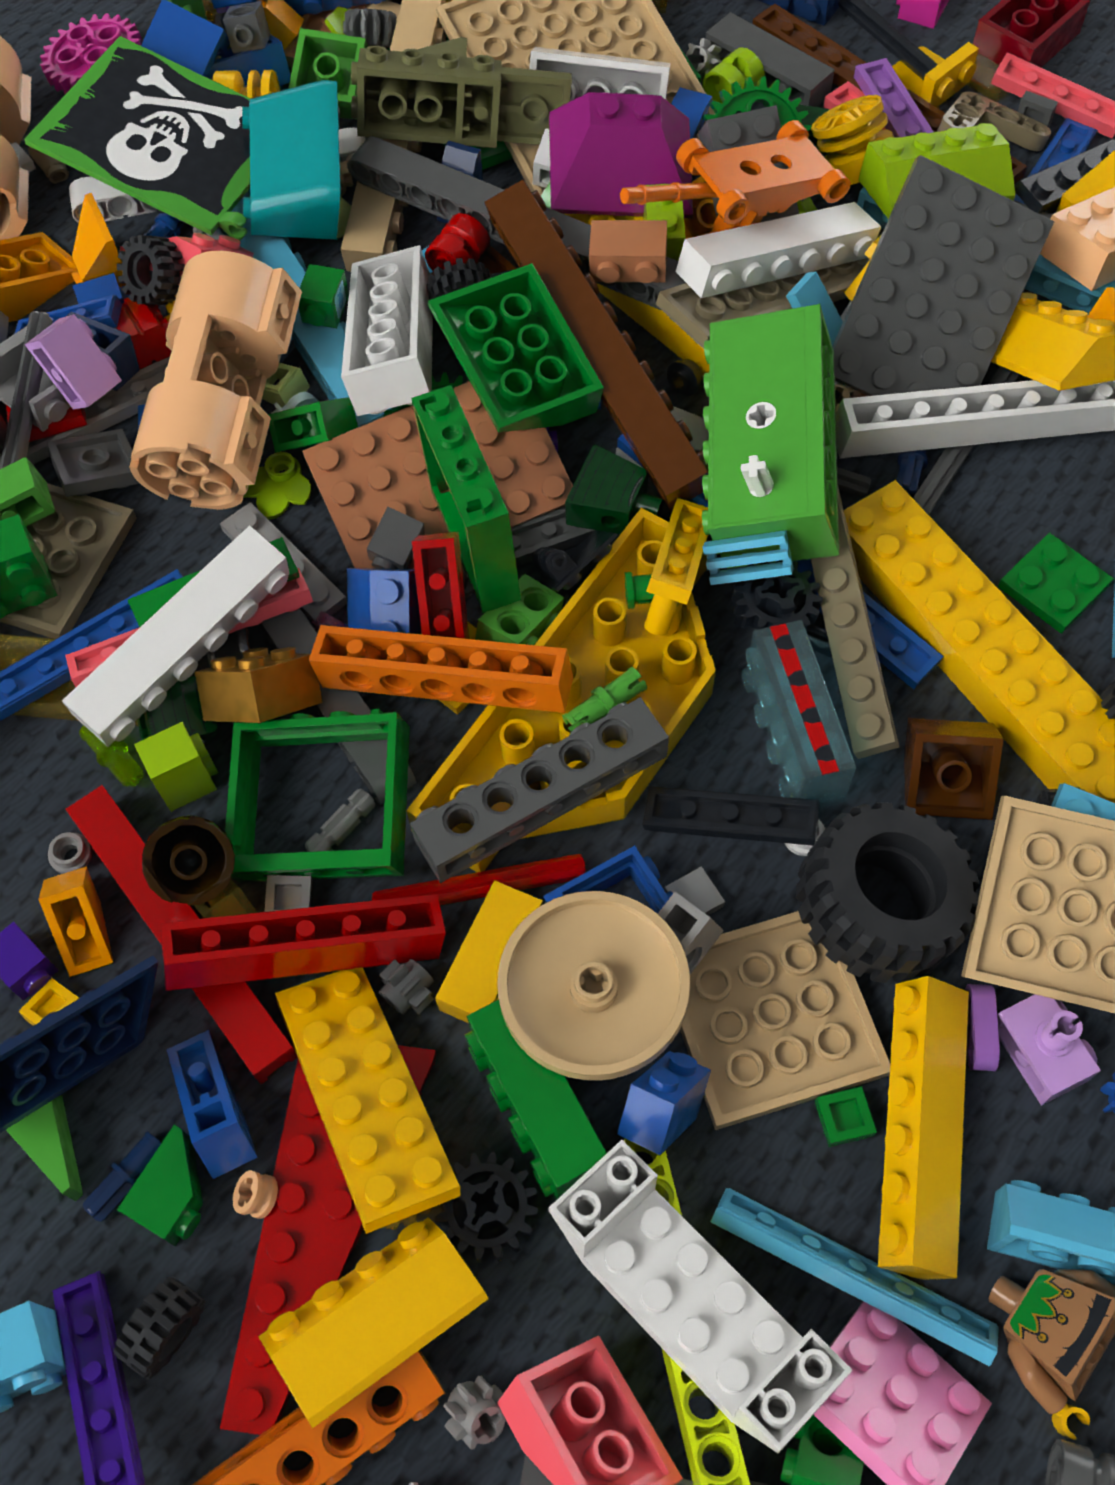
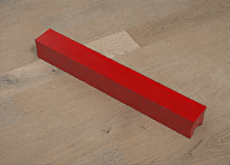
M103 785L65 809L160 944L161 923L199 919L190 905L165 901L150 889L142 871V854L145 843ZM246 982L192 988L260 1084L267 1081V1076L289 1060L292 1062L298 1058L289 1041Z

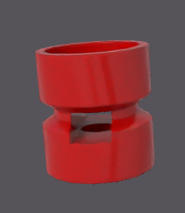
M457 213L452 216L442 229L441 234L437 235L426 249L425 260L433 272L437 267H440L442 270L445 269L444 263L450 261L451 265H455L458 258H462L464 264L467 263L468 258L474 259L477 262L489 247L490 237L484 226L474 217L464 213Z

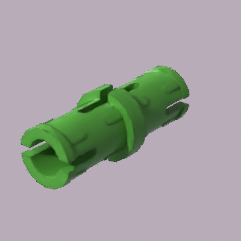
M630 667L625 673L604 688L598 686L593 689L590 698L570 712L562 715L565 724H571L568 729L572 732L583 723L592 724L605 717L614 706L627 702L641 691H645L647 689L645 681L641 680L639 682L637 680L642 677L634 667Z

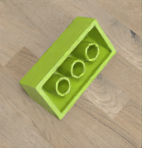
M981 123L978 126L965 128H949L945 131L932 133L921 132L916 135L898 138L888 137L884 140L868 142L858 179L888 219L914 160L919 155L1012 201L1015 198L1010 146L1008 141L992 123Z

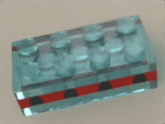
M798 620L754 630L751 646L746 649L747 668L742 670V678L747 693L754 692L757 704L754 705L756 722L760 729L766 727L770 739L766 742L769 760L772 765H779L782 777H779L782 797L819 800L820 808L844 803L856 770V765L803 621Z

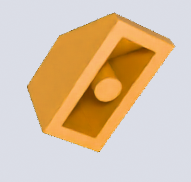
M87 866L45 879L38 900L69 977L112 964L113 957L101 902Z

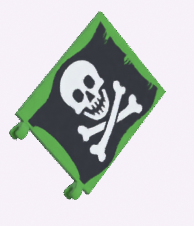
M121 36L114 41L24 139L26 145L211 236L219 226L230 237L238 240L243 239L247 234V229L243 227L247 221L246 217L239 212L231 211L250 189V130L242 129V106L249 107L250 98Z

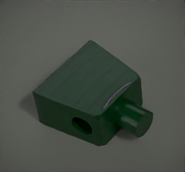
M593 444L565 501L566 524L621 534L640 508L660 517L664 499L647 494L648 472L644 468Z
M190 676L184 681L178 680L166 691L167 696L156 709L145 711L137 719L141 741L183 722L189 735L198 733L205 747L210 745L216 736L217 723H227L204 721L195 676Z

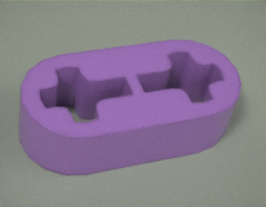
M967 984L965 991L969 992L967 1024L968 1066L970 1070L996 1071L999 1064L1000 1046L995 990L992 985Z

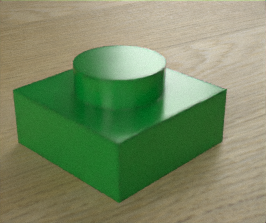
M862 1086L816 1098L815 1105L828 1147L873 1137L877 1133Z

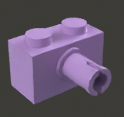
M75 314L58 319L25 344L73 410L89 407L122 381L116 372L117 367L114 361L106 353L101 352L92 339L93 334L88 325L81 319H78Z
M1035 994L1001 1011L997 1015L999 1039L1041 1106L1088 1082L1101 1071L1097 1065V1056L1093 1048L1086 1040L1080 1039L1083 1031L1082 1022L1073 1025V1021L1078 1016L1068 1011L1060 1000Z

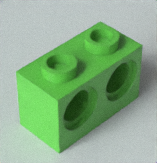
M524 574L518 580L521 600L486 611L478 619L475 640L535 645L562 610L564 597Z

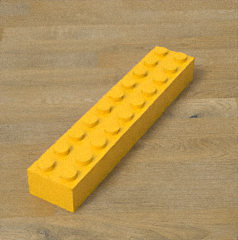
M896 480L845 509L844 514L859 577L894 617L943 655L938 665L940 669L989 723H994L1004 740L1048 789H1058L1061 783H1066L1073 787H1080L1081 790L1083 789L1088 793L1115 803V719H1109L1105 714L1108 710L1102 708L1101 702L1103 700L1100 699V696Z

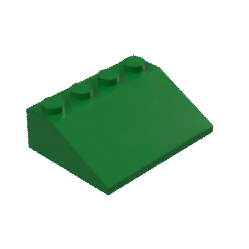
M533 263L428 300L431 312L498 433L563 426L597 412L604 387Z

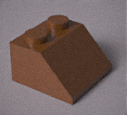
M908 718L904 750L905 806L915 808V814L917 815L928 814L930 816L992 820L1004 740L994 723Z

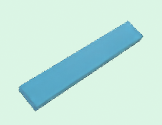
M730 1188L725 1189L711 1219V1223L964 1354L991 1366L998 1351L999 1326L893 1271L879 1268L876 1262Z

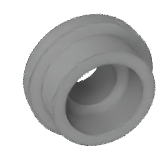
M66 832L59 834L49 845L48 861L53 869L61 874L86 867L92 858V846L83 835L78 833ZM69 850H78L74 857L64 860V856Z

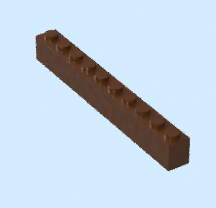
M521 180L486 200L484 203L491 222L519 268L533 263L604 387L601 396L603 404L642 467L648 472L650 480L662 499H664L670 511L674 509L677 498L689 501L703 493L702 478L703 475H708V465L705 463L703 451L695 452L690 444L693 441V437L686 423L682 419L676 422L671 414L674 407L667 393L663 389L657 392L652 384L655 377L645 360L638 362L633 354L636 351V347L626 330L621 333L615 325L618 319L608 301L603 304L597 297L600 291L590 273L583 275L579 268L582 263L576 250L572 245L566 247L561 239L564 238V234L557 220L554 217L548 220L544 213L547 208L537 190L531 192L524 180Z

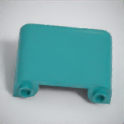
M320 80L249 99V107L242 106V129L250 130V197H243V216L246 217V220H251V235L337 240L340 209L337 81Z

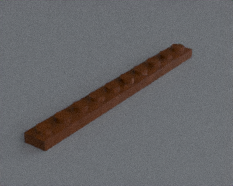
M775 3L753 18V25L835 69L833 77L835 85L840 87L849 81L861 90L854 78L855 67L867 62ZM907 89L933 132H937L945 113ZM1011 156L1015 184L1024 177L1027 166Z

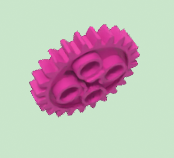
M108 13L101 19H98L97 15L94 14L90 21H86L82 17L80 24L75 25L70 22V29L67 31L59 29V37L49 38L52 45L43 47L45 54L40 55L43 62L40 66L50 86H54L57 92L63 90L66 94L119 36L140 46L143 39L135 23L131 24L129 18L122 20L118 14L112 19Z

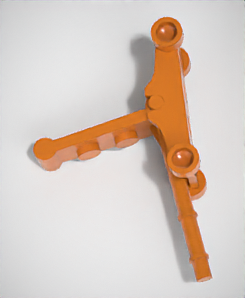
M792 120L783 125L777 134L776 140L709 152L698 138L689 139L678 149L676 160L685 172L691 173L694 176L701 175L706 182L687 184L673 182L671 185L656 186L640 184L637 187H625L620 191V200L623 204L637 203L645 205L648 202L672 201L676 203L681 200L719 197L716 206L718 216L710 232L715 233L760 223L763 216L767 215V212H785L799 200L819 193L826 202L835 203L847 194L851 182L840 169H834L808 139L809 133L801 122ZM782 162L786 164L789 168L781 169L774 166L773 164Z

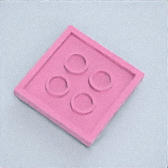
M863 1301L829 1346L852 1369V1372L813 1415L887 1485H945L992 1403L901 1320Z

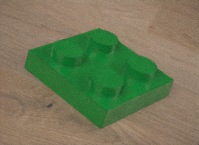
M1049 532L1000 580L998 587L1062 634L1111 585L1114 578Z

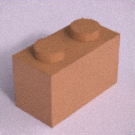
M591 220L589 267L590 274L595 282H666L667 220Z

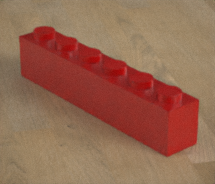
M438 894L161 923L165 990L389 965L394 959L398 963H406L410 959L414 961L439 959L446 932Z

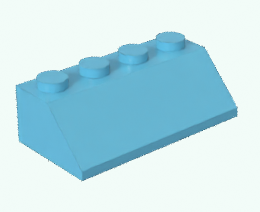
M1013 1180L1011 1184L1006 1183L995 1192L987 1244L988 1250L1055 1269L1093 1270L1115 1285V1207H1109L1108 1211L1089 1206L1090 1201L1082 1196L1064 1193L1060 1194L1058 1198L1040 1193V1186L1021 1180Z

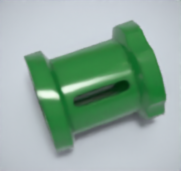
M625 572V594L628 609H634L636 604L652 602L654 594L646 592L652 574L633 576L631 572Z

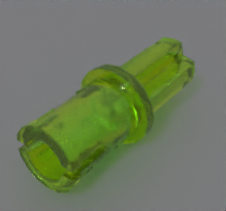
M84 725L81 727L79 736L96 753L98 764L102 767H108L123 786H137L139 780L144 777V771L127 752L128 746L123 740L118 742L115 740L107 747Z

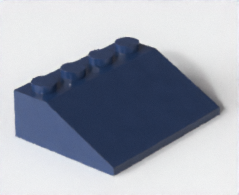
M153 955L97 989L94 988L87 991L75 1002L59 1011L48 1014L36 1025L19 1035L7 1038L0 1044V1133L143 1042L159 963Z

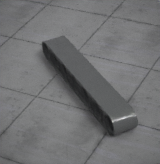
M300 608L296 611L286 612L264 620L257 625L270 645H275L274 650L295 647L297 654H311L317 633ZM321 684L320 690L323 703L312 706L319 717H330V713L335 711H347L355 715H366L371 712L358 691L322 688ZM387 740L338 742L337 744L350 763L354 761L356 765L354 769L371 794L376 793L377 797H375L377 803L379 805L384 804ZM409 765L407 789L417 784Z

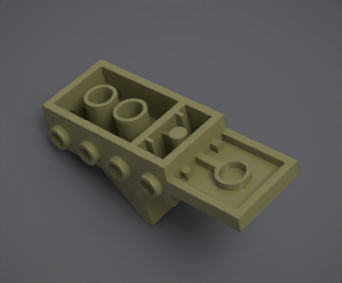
M464 37L420 49H406L403 51H390L382 46H369L367 48H360L358 62L352 61L351 84L357 85V96H352L351 118L357 119L358 137L374 136L382 139L447 144L449 140L467 146L497 148V141L540 145L545 128L549 129V112L570 102L572 73L501 67L502 60H494V58L487 55H478L470 58L467 57V38Z

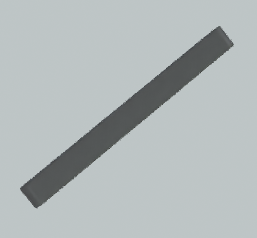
M374 136L368 137L347 162L349 173L359 183L448 221L457 213L470 215L484 226L491 239L505 244L493 226L484 203L486 200L504 191V189ZM546 207L547 210L544 213L548 220L554 217L562 229L564 238L561 240L566 247L572 245L576 250L582 263L579 267L583 275L590 273L589 245L591 225ZM667 257L666 282L596 283L661 310L656 305L659 292L686 282L675 272L678 261Z

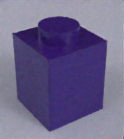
M13 921L0 932V978L24 1001L29 995H35L59 970Z

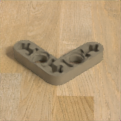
M970 91L960 95L944 114L937 129L938 132L949 128H965L978 126L981 123H992L1005 139L1031 151H1042L1051 135L1050 128L1043 123Z

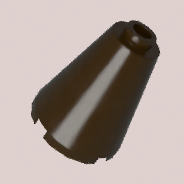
M195 815L177 817L161 824L149 836L142 854V871L150 889L163 900L171 903L200 905L216 898L228 886L235 865L234 848L228 835L217 824Z

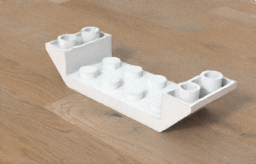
M621 1140L549 1207L550 1214L583 1265L722 1413L739 1428L779 1453L848 1377L852 1369L812 1329L802 1337L655 1190L658 1175Z

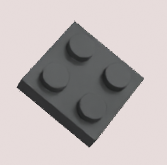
M123 429L47 442L49 456L66 497L84 496L92 492L113 488L122 489L130 485L140 484L134 478L129 468L132 448Z

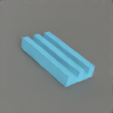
M786 530L707 541L702 547L703 553L707 557V570H710V585L792 575L794 570ZM772 545L780 546L779 550L750 552L717 558L716 553ZM779 560H782V561H783V562H777V563H770V564H762V565H755V566H748V567H740V568L720 570V568H728V567H735V566H742V565H750V564H757V563H764V562H772V561H779Z

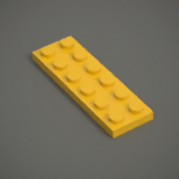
M364 969L340 970L276 992L277 1005L366 1234L460 1197V1185Z

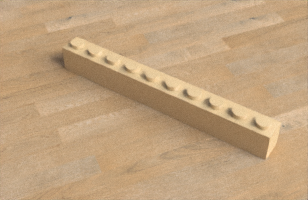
M402 0L390 51L420 49L445 42L446 33L438 20L436 7L445 4L446 0ZM382 139L414 153H420L422 149V142ZM357 181L341 246L346 271L351 272L352 263L397 251L396 237L397 234H402L404 225L403 206L408 207V203L367 187Z

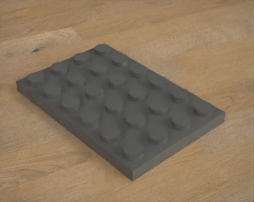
M919 155L914 160L832 346L834 350L835 381L867 396L981 385L1055 221Z

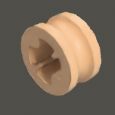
M246 1171L239 1178L234 1189V1210L242 1215L250 1214L254 1218H265L271 1212L277 1198L278 1186L276 1179L267 1174L260 1175L256 1171Z

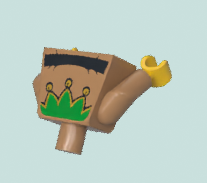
M1039 1269L1026 1289L1005 1276H1001L991 1290L989 1302L1009 1314L1003 1327L1007 1342L1009 1343L1007 1354L1025 1388L1047 1413L1052 1414L1053 1426L1057 1432L1065 1437L1076 1440L1077 1437L1067 1427V1418L1070 1414L1074 1413L1081 1423L1089 1425L1090 1416L1082 1408L1066 1404L1067 1396L1073 1401L1077 1400L1115 1335V1285L1093 1270L1057 1269L1053 1273Z

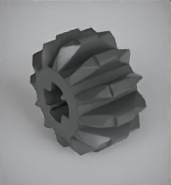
M349 9L345 12L343 33L347 36L365 38L368 47L382 46L386 49L390 48L397 23L396 14L392 11L377 9Z

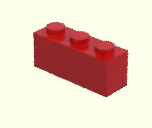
M459 533L417 535L411 542L422 635L470 639Z

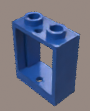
M633 846L543 896L545 904L555 898L571 893L603 891L624 878L631 876L652 910L658 914L673 892L669 891L666 893L658 882L660 874L649 856L642 857L637 848Z

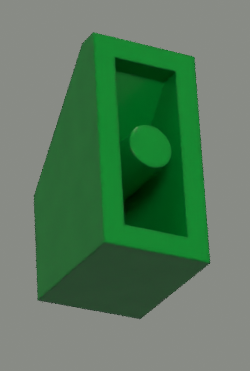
M173 1125L117 1209L175 1247L181 1238L186 1240L195 1231L201 1219V1213L198 1211L203 1205L194 1146L186 1132Z

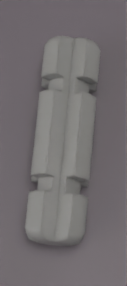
M357 789L347 799L350 803L348 805L342 804L320 827L322 832L320 834L315 833L305 843L307 852L333 851L331 847L334 844L338 846L361 822L359 817L361 815L366 817L375 807L372 796L363 789Z

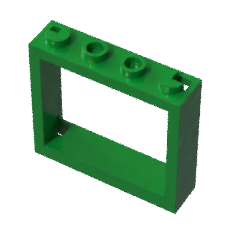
M452 385L412 397L411 400L431 492L448 532L459 533L461 562L482 613L520 601L521 595L509 512Z
M380 709L371 710L370 714L355 715L347 711H335L330 713V717L315 718L309 714H292L289 716V719L285 720L271 719L261 723H234L225 833L231 840L235 853V865L231 878L238 882L267 881V875L311 876L312 879L404 876L410 726L396 712L383 713ZM387 740L383 849L254 854L261 747Z

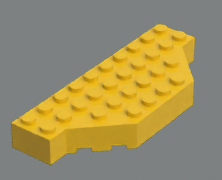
M640 508L612 544V550L598 562L535 645L567 648L573 673V682L565 713L570 712L590 698L593 689L598 686L604 688L625 673L628 668L634 667L642 676L637 680L639 682L644 680L647 689L643 692L641 691L626 703L629 704L641 697L669 736L668 757L711 697L716 669L712 655L710 656L705 630L692 592L687 605L678 602L670 628L665 635H654L644 627L651 603L636 604L634 609L627 608L625 572H631L633 576L652 574L669 524L668 521ZM702 553L693 587L706 571L707 557L704 553ZM488 705L408 807L406 812L409 823L415 821L417 816L425 809L433 806L440 807L455 799L462 789L470 785L479 786L492 779L495 773L502 767L509 764L517 765L525 761L539 747L548 743L556 744L567 738L571 733L568 729L571 724H565L562 715L565 713ZM617 740L605 743V745L611 748H619L624 745ZM667 757L521 839L623 820ZM573 761L568 764L573 769H581L587 765L582 761ZM537 781L529 787L534 790H543L549 784ZM499 802L494 804L491 809L502 812L508 810L512 805L506 802ZM461 823L456 825L452 831L460 834L466 833L473 826ZM499 851L469 868L475 872L485 871Z

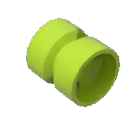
M739 47L704 76L702 87L707 95L712 96V101L722 103L719 95L721 90L725 89L732 95L731 84L737 81L742 89H744V82L748 77H751L754 86H757L759 79L765 74L760 59L753 51Z

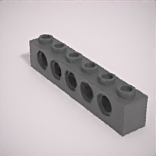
M641 697L629 704L626 702L614 706L605 717L592 724L583 723L579 725L567 738L556 744L548 743L539 747L525 761L517 765L509 764L502 767L495 773L492 779L479 786L470 785L462 789L455 799L440 807L433 806L425 809L417 816L415 821L410 823L414 840L437 879L442 883L664 759L668 753L669 736ZM617 740L624 745L619 748H611L605 745V743ZM573 761H582L587 764L581 769H573L568 766ZM537 781L549 784L543 790H534L529 787ZM499 802H506L512 805L508 810L502 812L491 809L494 804ZM461 823L473 826L466 833L460 834L452 831L456 825Z

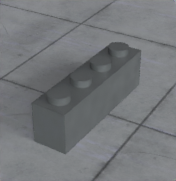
M731 12L706 32V39L711 40V45L715 44L722 48L719 53L721 61L739 47L753 51L763 65L767 87L769 88L775 80H779L778 92L780 93L791 87V94L788 98L790 101L801 98L800 105L818 107L824 101L825 96L831 93L835 69Z

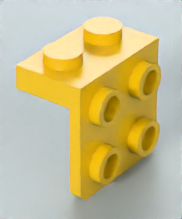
M970 42L946 59H943L926 47H918L938 64L925 74L924 81L902 61H898L892 68L905 88L937 108L971 81L977 67L975 62L979 48Z

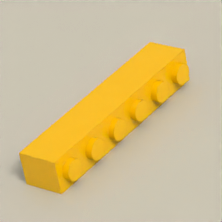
M930 976L895 984L878 1267L917 1279H957L969 992Z

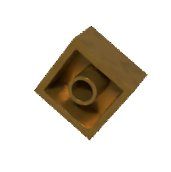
M264 647L243 651L244 658L236 660V656L211 660L210 668L195 671L204 721L261 723L323 703L319 680L309 662L311 654H297L295 647L270 651L271 654H269L268 648Z

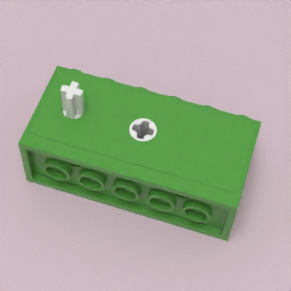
M816 304L710 323V340L704 341L705 359L707 364H709V373H704V389L706 396L709 397V406H704L703 408L705 428L709 431V440L703 441V456L706 465H708V475H703L702 478L703 493L705 499L708 500V510L702 511V525L705 535H711L712 541L786 530L792 561L839 555L834 350L821 305ZM772 545L716 553V555L720 554L721 557H729L750 552L779 550L780 546ZM747 565L728 567L727 569L747 567Z

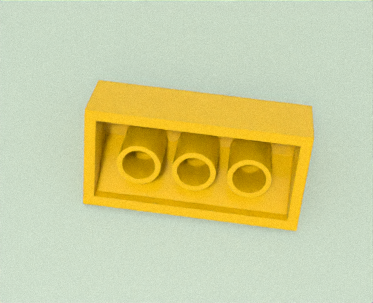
M1033 293L1021 294L992 358V363L1059 391L1115 380V327L1113 321L1105 319L1094 320L1088 318V313L1085 311L1063 309L1061 303L1040 301L1037 299L1038 295Z
M428 1217L422 1222H414L405 1227L399 1233L398 1239L381 1251H374L365 1255L358 1261L354 1270L338 1281H331L321 1286L313 1294L311 1300L294 1312H286L278 1316L271 1322L268 1330L258 1337L313 1429L489 1298L446 1234Z

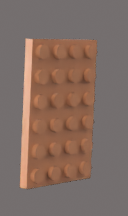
M469 381L453 388L509 512L511 528L566 506L565 501L573 485L546 428L498 433L471 382ZM413 405L302 451L354 568H374L371 565L373 561L369 560L367 547L387 507L424 523L425 535L449 533L431 492ZM412 560L408 569H414V560Z

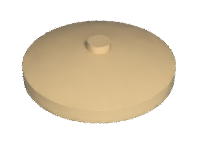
M576 892L555 898L543 904L529 914L512 933L500 959L497 980L498 997L507 1028L517 1044L533 1060L555 1073L570 1078L607 1080L628 1075L645 1067L661 1055L674 1040L684 1021L690 994L689 966L683 947L674 931L656 912L646 905L627 896L611 892Z

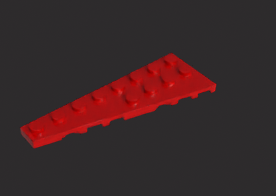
M397 1045L421 1097L432 1066L435 1065L437 1053L431 1049ZM299 1059L297 1060L273 1174L278 1186L277 1198L271 1212L263 1221L220 1425L222 1430L261 1435L280 1421L291 1392L258 1336L267 1331L271 1322L278 1316L286 1312H294L311 1300L313 1294L321 1286L341 1279L351 1252L355 1248L364 1228Z

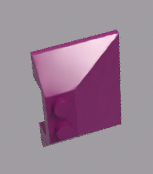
M588 92L550 111L551 209L562 214L643 217L644 205L637 203L623 204L620 200V191L622 188L637 187L640 184L692 183L691 173L685 172L676 160L678 149L684 142L690 139L689 118L661 95ZM692 199L683 200L684 218L692 219Z

